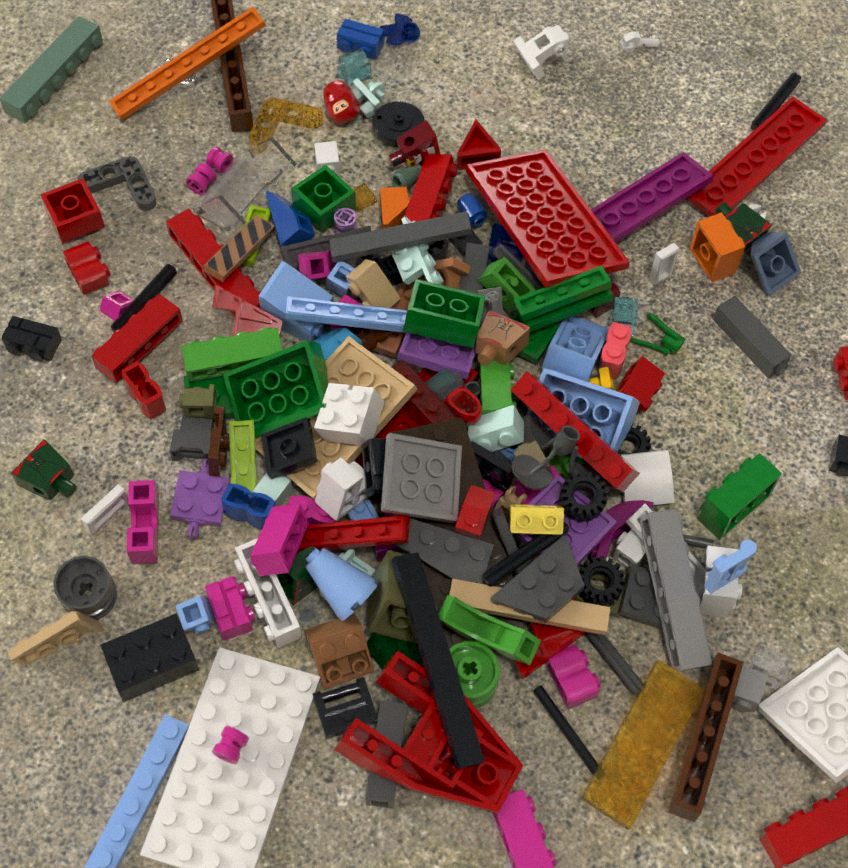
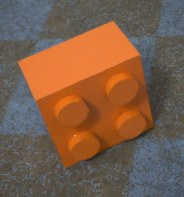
M721 212L697 222L689 249L713 283L736 274L745 244L743 239L738 237L734 231L731 222Z

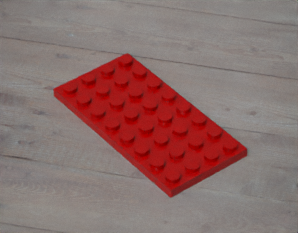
M546 149L467 164V174L545 288L552 287L601 265L607 274L629 268L630 261Z

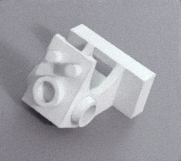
M559 25L546 27L541 33L526 43L520 36L513 40L518 52L537 80L545 76L541 66L548 57L552 55L561 56L565 62L567 54H569V36L566 32H563ZM545 43H549L548 45H546V46L543 47L542 49H539V47H540L541 45H543V44H545Z

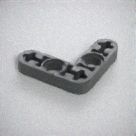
M133 156L124 157L84 171L77 178V180L84 178L85 182H91L87 184L91 193L126 182L140 210L150 211L157 204L155 192L139 160ZM131 166L132 168H134L135 173L131 174V171L128 167ZM107 172L115 173L111 178L104 177ZM138 180L144 182L143 185L138 187L132 185ZM145 193L148 201L142 198V194Z

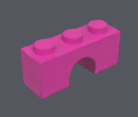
M155 480L129 481L128 506L131 513V528H127V554L131 564L158 563L159 492Z

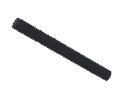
M540 685L533 690L534 694L595 779L598 781L606 775L543 686Z

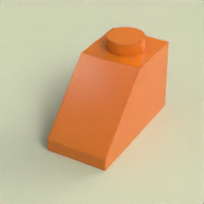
M407 187L380 188L382 229L403 224L401 219L404 217L411 196H408Z

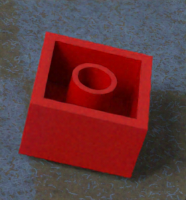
M84 178L40 194L45 210L62 244L105 227L100 209Z

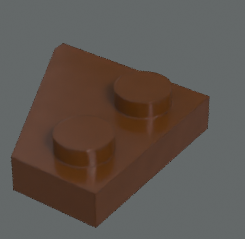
M215 406V428L211 430L208 453L210 476H220L222 466L225 467L227 463V452L225 450L230 449L225 407Z

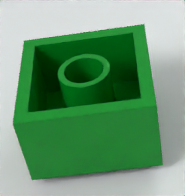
M324 165L291 188L293 205L310 218L311 223L321 232L334 224V214L338 209H356L355 191L327 165Z

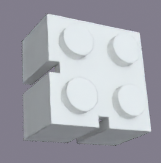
M329 383L322 402L325 408H320L314 429L325 441L361 446L368 439L374 438L385 401L375 388L353 386L352 389L349 385Z
M707 546L700 564L709 572L714 566L712 563L718 557L724 554L728 557L739 549ZM708 572L705 574V582L708 578ZM738 578L712 594L705 588V591L700 596L699 608L701 614L727 618L731 609H735L737 599H741L742 584L738 583Z

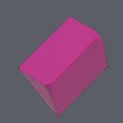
M119 290L103 296L100 311L115 321L131 304L133 299Z

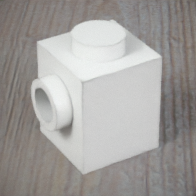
M633 529L629 533L623 532L616 542L618 546L616 547L613 559L627 569L632 564L640 566L647 557L644 542Z

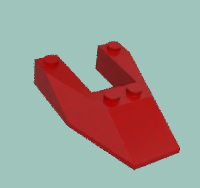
M397 651L386 664L376 683L423 714L406 744L401 748L358 718H355L334 750L356 765L411 790L498 813L523 764L467 696L464 695L485 762L480 765L457 770L426 670Z

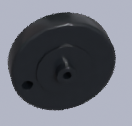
M404 101L389 102L382 105L373 116V132L382 143L398 147L397 138L424 122L425 118L421 110L411 103Z

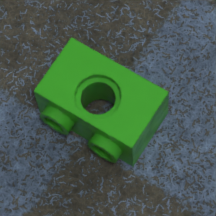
M506 257L490 263L478 278V281L486 289L502 288V303L508 312L515 310L513 299L536 291Z

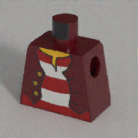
M428 121L422 122L398 137L396 141L399 150L388 155L393 167L405 163L408 168L417 164L422 166L427 153L440 154L437 136Z

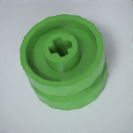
M464 641L453 645L449 650L464 695L467 696L476 708L486 705L493 698L498 685L499 663L496 655L487 646L478 642Z

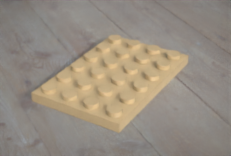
M349 336L325 361L328 384L349 385L352 389L353 386L375 388L385 401L374 438L418 390L413 383ZM318 416L309 419L312 426L318 462L285 474L314 500L323 467L330 462L334 463L339 458L350 464L362 452V446L325 441L314 429ZM262 437L255 439L256 451L265 458Z

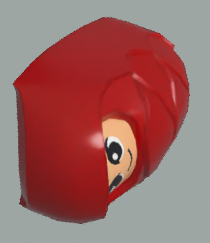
M336 80L325 86L323 91L325 105L328 113L337 125L349 122L361 112L354 92L345 82Z

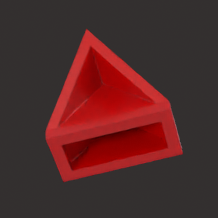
M475 119L457 152L456 164L458 170H466L467 164L501 158L500 146L477 119Z

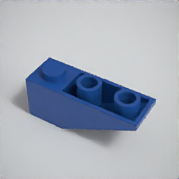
M269 190L265 192L268 206L272 213L273 223L277 230L278 240L282 246L310 240L315 237L311 220L306 214L285 197Z

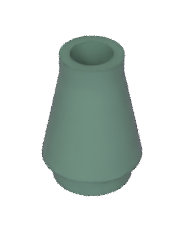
M417 164L412 167L396 170L391 177L393 186L407 187L408 190L417 181L422 166Z

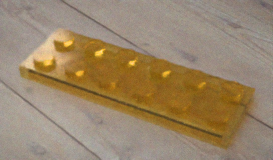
M657 660L581 799L625 829H631L704 689L661 660Z

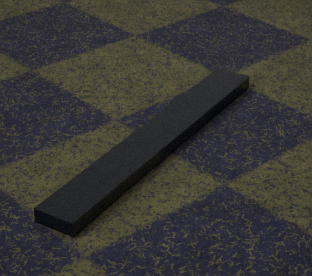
M419 553L395 556L391 560L456 769L461 770L480 765L485 762Z

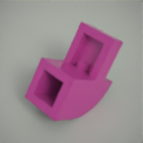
M331 250L298 255L300 273L308 279L328 277L337 262H333Z

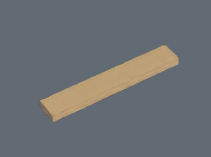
M452 579L449 595L458 598L483 613L601 635L607 634L610 607L571 600L548 622L544 623L534 619L531 615L514 612L513 608L505 605L493 604L491 597L501 587H489L485 584Z

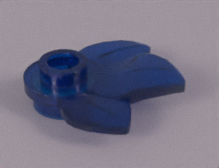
M395 14V24L380 26L381 29L385 30V37H388L386 43L391 45H401L406 41L413 42L420 37V29L417 24L413 23L412 19L404 14Z

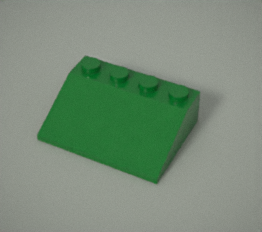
M306 340L223 373L235 421L254 420L255 439L262 437L261 434L306 417L310 419L318 416L320 408H325L322 402L328 387L326 362L319 343Z

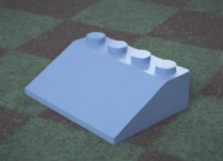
M543 368L539 380L618 452L633 424L640 401L633 396ZM530 408L528 409L527 414L532 413L534 418L542 426H544L552 434L553 437L557 435V433L553 429H551L537 414H535ZM576 452V457L582 458V457Z

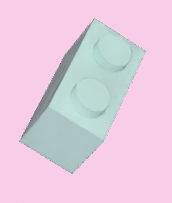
M511 405L482 415L481 419L476 423H468V435L471 442L474 441L487 450L494 452L524 442V421L515 406Z

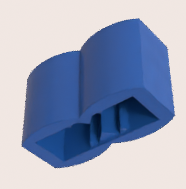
M229 484L221 498L224 513L228 517L237 521H247L251 526L262 530L271 508L276 506L275 501L270 496L263 493H252L248 488L239 484Z

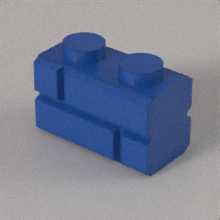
M345 18L336 36L337 48L345 53L351 52L363 58L377 60L385 43V30Z

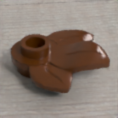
M351 327L349 330L362 340V346L368 351L375 349L378 342L386 339L391 331L359 327Z

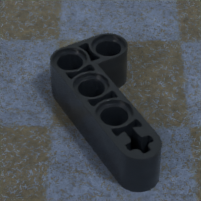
M447 239L427 243L429 246L427 251L435 261L448 258ZM378 253L356 258V267L366 259L376 262L392 286L403 282L392 254L382 259Z

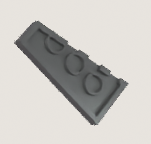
M411 518L408 543L394 544L409 554L418 552L423 562L448 576L451 580L457 579L479 584L483 583L482 575L487 570L494 544Z

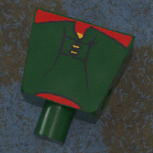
M723 202L715 209L717 214L723 213L725 218L731 222L738 237L743 239L745 244L744 252L752 246L754 241L766 234L772 226L744 203L732 210L726 202Z
M45 439L11 472L18 486L47 500H52L59 492L66 497H70L77 487L70 481L74 476L70 465Z
M310 546L296 554L289 573L279 574L278 580L292 605H295L318 588L305 568L308 564L305 559L316 548L314 546Z

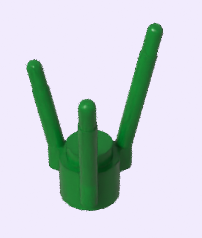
M647 314V318L666 333L661 340L664 346L662 347L632 337L630 342L660 351L667 356L670 352L677 354L686 338L673 331L654 314Z

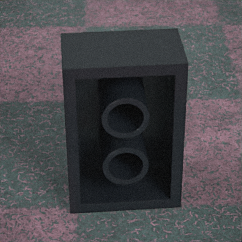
M177 613L100 645L123 702L199 671Z

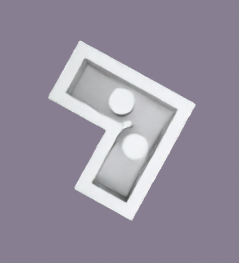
M339 458L334 463L326 464L321 470V479L316 489L315 503L334 520L338 521L370 497L366 492L364 469L355 461L348 464L345 460Z

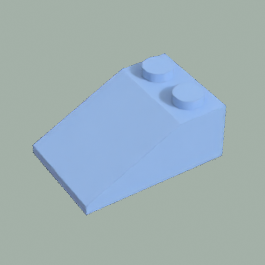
M575 315L563 319L549 345L542 368L588 382L605 344L609 328Z

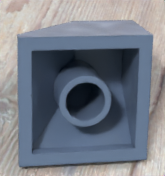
M767 232L752 243L751 258L766 296H770L802 273L787 233Z

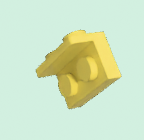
M509 504L511 533L563 534L564 508L562 506Z

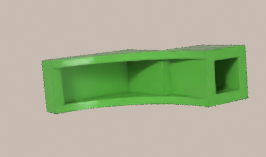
M447 595L438 614L441 623L469 641L491 647L506 658L527 665L531 664L541 640L525 629L495 619L451 595Z

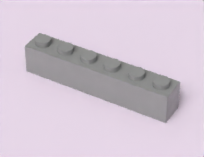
M677 509L647 513L638 519L672 673L712 665V650L706 639V623L701 617L699 608L700 597L696 593L693 582L695 576L688 560L689 549L683 538L682 519L678 516Z

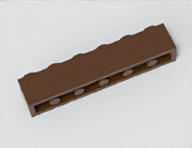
M717 653L713 659L668 813L695 822L701 815L744 661L721 653Z

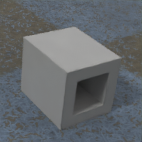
M742 666L732 705L743 712H754L761 702L768 675Z

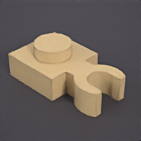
M515 485L499 498L494 510L501 509L508 524L510 523L509 504H522L527 498L525 493L519 498L515 495Z

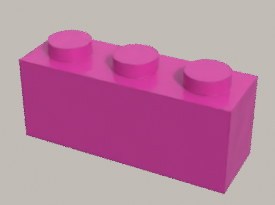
M301 503L271 508L250 554L251 563L256 567L259 576L289 573L309 524Z
M524 789L508 794L500 811L493 813L512 867L554 868L557 866L554 854L551 849H546L543 841L546 839L544 828L541 822L536 823L533 815L536 812L534 802L531 796L526 797Z

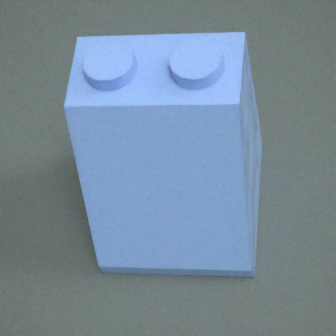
M282 261L259 294L260 309L283 321L281 331L303 341H314L316 337L322 334L325 323L285 319L287 297L334 302L333 296L292 266Z

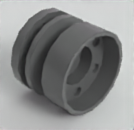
M85 555L73 557L64 562L57 570L53 581L54 592L67 612L76 610L99 620L106 616L114 607L117 598L116 585L105 565L95 557ZM87 590H88L89 592H92V594L89 595V596H88L87 594H84V593H85V591H87Z

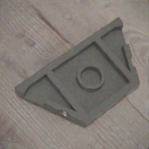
M563 535L494 594L491 597V602L495 605L502 604L513 608L514 612L523 615H531L534 619L544 623L548 622L582 592L585 586L567 538Z

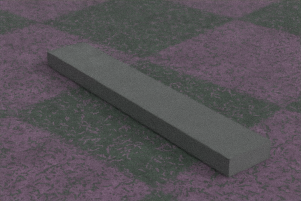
M465 211L330 239L329 242L333 262L469 235L472 232L468 213Z

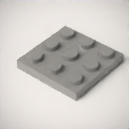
M394 433L386 435L381 512L449 523L457 522L462 446Z

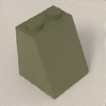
M388 550L372 576L378 582V586L368 597L367 631L417 644L391 561L395 556L405 554Z

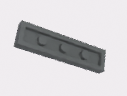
M371 226L281 246L284 262L293 268L299 267V254L331 250L330 239L371 231Z

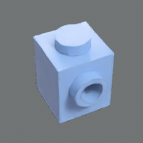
M197 596L175 605L184 631L195 632V635L209 631L210 625L217 623L209 599L206 597Z

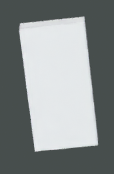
M675 243L670 244L655 254L649 276V281L653 285L672 275L679 247Z
M119 484L115 486L81 518L85 529L91 535L128 502V497L123 487Z

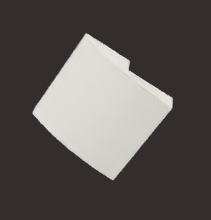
M668 450L621 455L640 473L623 492V502L644 500L654 502L653 505L675 503L673 476Z

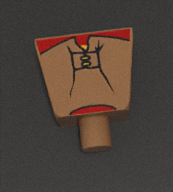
M489 310L476 337V353L479 354L478 361L485 366H489L492 361L503 365L508 364L528 345L530 327Z

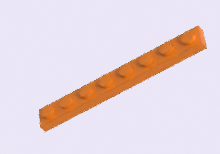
M254 6L111 99L109 101L119 118L124 120L266 26L265 22Z

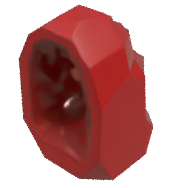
M463 386L453 390L444 400L445 410L455 418H461L469 424L476 423L481 419L483 410L479 399Z

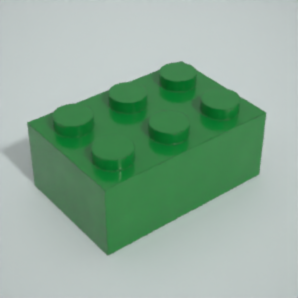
M415 279L403 331L474 348L485 296Z
M760 453L753 459L748 457L740 465V470L737 473H729L723 479V485L718 489L713 487L704 497L706 501L700 507L701 513L698 520L719 540L771 496L782 475Z

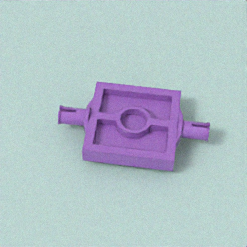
M203 459L201 472L179 471L170 519L189 524L188 539H192V534L193 540L198 539L200 526L211 525L221 527L224 510L221 498L230 483V478L210 476L207 459Z

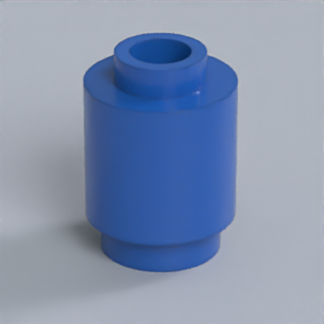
M471 193L461 196L457 201L458 211L460 213L467 211L471 227L483 225L488 214L478 198Z

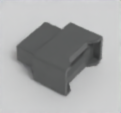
M182 417L180 429L173 430L169 451L172 461H180L183 458L207 459L208 464L211 430L214 428L213 419Z

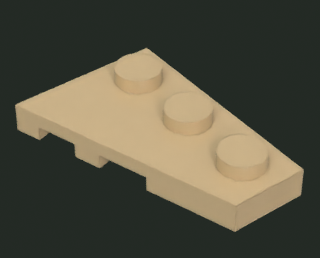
M76 610L63 614L61 619L52 625L40 628L38 633L32 637L20 640L16 643L15 647L7 652L11 661L25 666L55 653L58 645L68 643L73 645L82 641L81 635L90 631H94L96 635L104 631L100 621Z

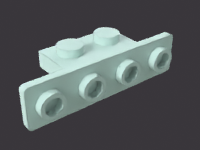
M406 216L401 219L403 224L412 223ZM427 243L391 250L402 280L407 285L425 274L428 282L442 285L441 283L444 282L441 275L434 268L436 262L427 251L429 249Z

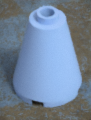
M315 548L305 559L308 562L305 568L341 621L348 618L354 612L352 609L361 605L378 586V582L373 577L325 548L320 551Z

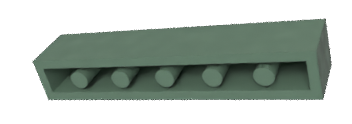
M78 16L0 97L4 113L23 123H26L33 117L37 110L49 100L52 94L63 85L81 63L87 60L96 47L100 46L103 39L99 25Z

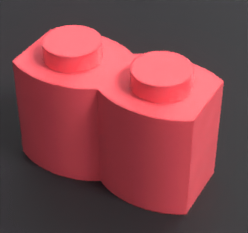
M616 322L610 325L602 350L598 373L599 368L609 367L614 380L620 376L631 339L632 331L630 326Z

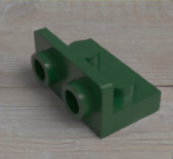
M374 632L366 642L370 656L374 658L382 670L397 651L421 667H424L420 651L414 642Z

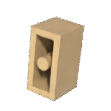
M364 260L346 276L350 283L348 285L349 289L354 295L360 297L363 301L362 305L391 308L401 299L378 264L374 261Z

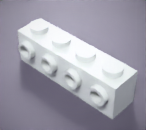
M257 538L235 547L237 559L234 560V564L238 574L244 573L247 581L243 584L248 596L254 595L257 603L253 606L258 618H264L267 624L263 628L269 642L274 640L278 649L301 639V629L276 574L259 576L256 567L251 563L250 554L258 540Z

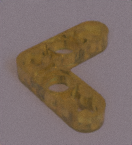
M273 97L266 99L249 134L251 149L256 152L265 151L270 145L279 121L311 129L321 127L324 122L323 111L318 107ZM292 110L299 112L295 116L288 115V112ZM270 122L271 126L262 127L261 123Z

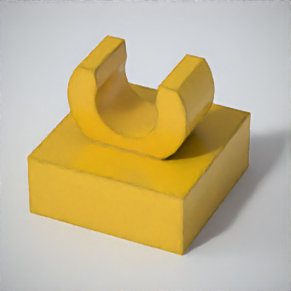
M609 367L599 368L600 378L594 377L589 379V383L615 391Z

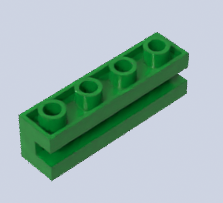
M601 265L552 287H544L515 298L513 301L517 319L520 323L529 326L530 332L613 301V293L610 290L612 288L611 280Z

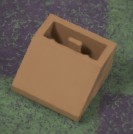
M355 613L343 621L336 619L304 630L324 689L375 672L362 625Z

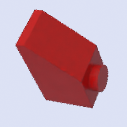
M471 485L463 502L455 526V533L480 540L496 493Z

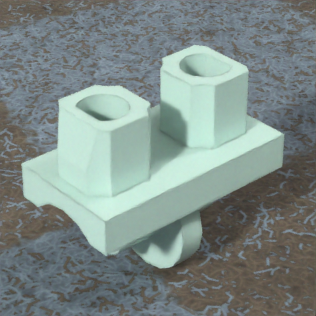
M356 78L353 81L355 88L352 91L359 103L366 99L360 110L369 119L381 107L378 98L380 100L385 98V85L382 82H370L368 84L370 89L368 90Z

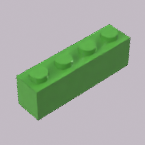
M266 327L251 333L240 332L230 337L218 336L204 342L192 341L182 346L185 370L189 382L222 376L223 373L282 350L278 327Z
M492 361L489 366L482 365L479 362L482 415L514 405L516 408V401H512V398H515V394L510 390L515 385V383H511V380H514V365H510V362L503 365Z

